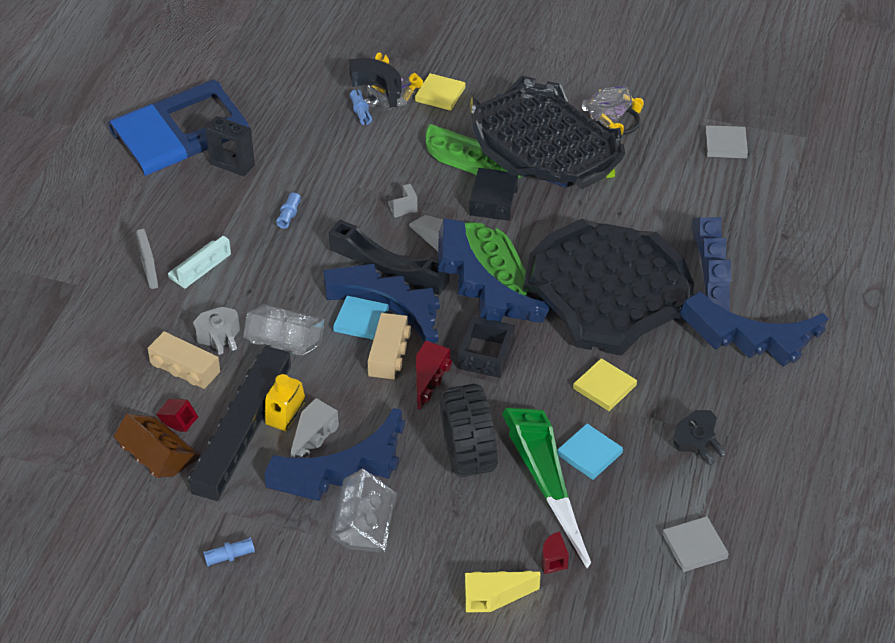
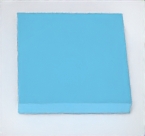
M347 296L334 323L333 330L334 332L374 340L381 313L388 312V304Z
M586 424L557 450V453L563 460L594 480L623 453V447L589 424Z

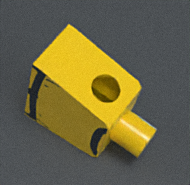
M284 374L276 377V382L266 396V425L287 431L306 402L302 382Z

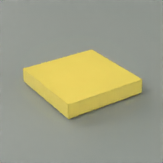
M430 73L417 92L415 101L451 111L465 89V82Z
M601 358L574 383L573 389L610 411L637 385V380Z

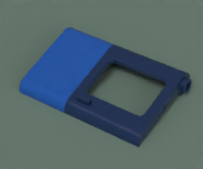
M215 79L108 121V128L113 138H121L140 165L145 176L208 150L206 127L190 134H184L171 118L170 113L214 96L220 99L232 115L226 118L227 120L249 127V125L224 92L221 83ZM222 138V144L227 141H230L228 139Z

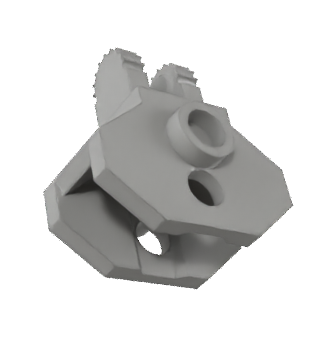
M219 307L200 313L193 321L196 330L195 338L198 343L209 345L212 349L215 348L218 355L223 354L224 345H228L232 351L237 350L234 337L240 331L238 314L235 309Z

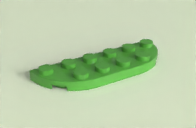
M432 124L429 125L426 131V147L438 162L477 175L478 168L506 171L482 152L478 140Z
M465 223L466 236L470 247L483 267L505 286L527 296V292H523L526 271L508 236L499 229L492 230L485 227V224Z

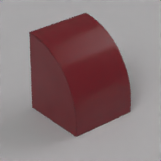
M168 399L156 413L157 417L165 425L179 432H187L199 417L189 400Z
M560 531L550 535L544 542L542 551V570L544 574L568 569L569 553Z

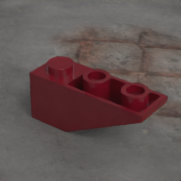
M425 341L416 355L417 409L421 410L425 402L428 403L430 401L432 391L435 387H439L445 371L448 372L452 365L450 349L429 341Z

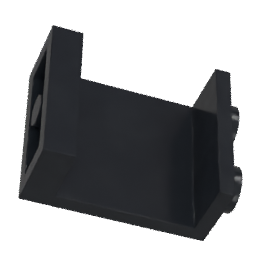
M478 168L469 202V216L510 221L511 204L514 193H517L519 175L513 176L508 171Z

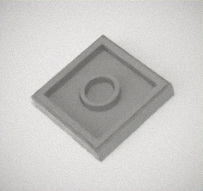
M706 125L707 157L747 158L748 150L745 127Z
M145 229L137 230L136 234L144 272L149 288H158L152 251Z
M708 517L663 530V536L683 572L728 559L729 553Z

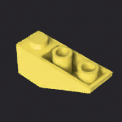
M499 571L492 573H465L466 612H492L539 590L540 572Z

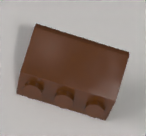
M126 414L113 437L120 443L122 449L131 452L135 456L134 459L148 467L150 474L157 478L174 477L200 456L197 451L157 417Z

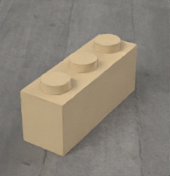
M381 313L368 358V376L395 380L397 371H401V354L405 355L407 342H405V339H409L411 326L407 325V316Z
M165 331L148 347L150 363L153 366L166 370L173 376L180 377L190 384L197 385L203 389L220 373L218 356Z

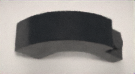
M349 59L352 87L363 85L379 87L386 93L389 108L397 107V99H400V94H402V82L399 72L390 64L377 59Z

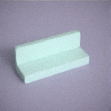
M222 236L216 241L209 242L168 273V277L183 288H187L231 255L229 239Z

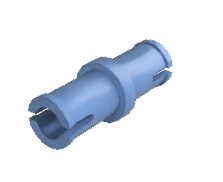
M353 90L349 94L353 102V110L358 114L360 123L368 125L372 122V116L368 110L369 105L363 99L360 90H357V93L356 90Z
M290 193L286 203L282 205L281 213L276 220L278 222L277 226L280 228H288L291 219L295 217L297 207L301 202L299 194Z
M251 537L231 544L226 542L224 543L225 546L203 551L207 567L226 560H229V562L234 561L236 557L254 553L255 549Z

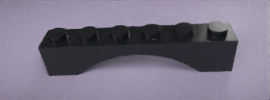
M341 219L329 231L330 250L364 265L375 264L376 270L393 277L403 276L405 282L422 289L433 288L434 294L440 295L450 283V274L438 271V259L434 257L415 259L392 253L371 240L358 226Z

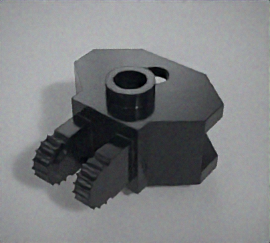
M695 410L677 423L673 445L678 451L695 452L696 455L700 454L709 465L714 463L712 455L706 450L710 445L720 457L726 454L724 448L716 439L714 430L717 417L711 410Z

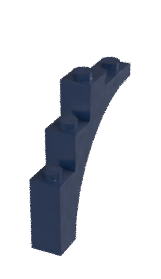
M721 217L693 218L692 240L696 242L700 252L705 295L711 301L730 312L731 260H726V238H722Z
M443 219L438 238V271L459 275L458 295L479 298V317L501 322L503 316L543 323L549 311V305L546 302L517 293L493 277L478 261L472 251L466 236L465 222Z
M375 264L323 270L327 300H345L347 296L388 304L390 311L397 315L407 316V323L415 329L423 344L425 341L434 344L439 341L438 331L433 329V326H435L436 309H440L438 296L434 297L433 288L410 291L409 284H405L403 276L381 278L380 272H376Z
M701 291L687 299L680 312V315L715 350L722 346L726 347L733 342L749 359L756 354L761 355L767 350L783 367L790 362L795 363L801 358L803 347L810 342L811 338L814 336L818 338L825 332V325L829 319L824 313H821L811 319L796 323L774 324L758 322L727 311L711 301Z
M393 408L386 421L375 433L347 450L315 458H288L273 455L264 473L266 488L320 501L323 492L327 493L330 484L355 490L358 481L361 482L363 480L364 473L389 479L392 471H396L399 464V457L396 456V446L398 442L397 436L399 433H403L405 427V420H402V410Z

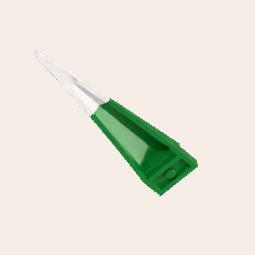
M505 408L502 416L510 429L509 436L584 565L588 568L591 561L568 498L558 458L553 427L544 410Z

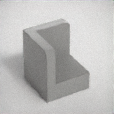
M411 184L403 185V198L388 201V206L394 218L418 212L417 195Z

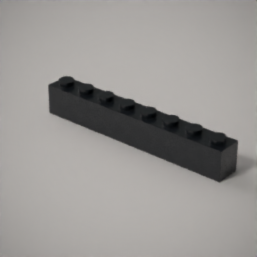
M264 346L262 352L257 354L253 368L248 370L245 382L238 387L236 397L233 402L229 403L225 417L220 419L215 435H211L207 449L200 454L195 470H191L188 483L190 484L191 494L218 502L265 416L266 396L276 382V377L282 374L287 375L291 368L290 352Z

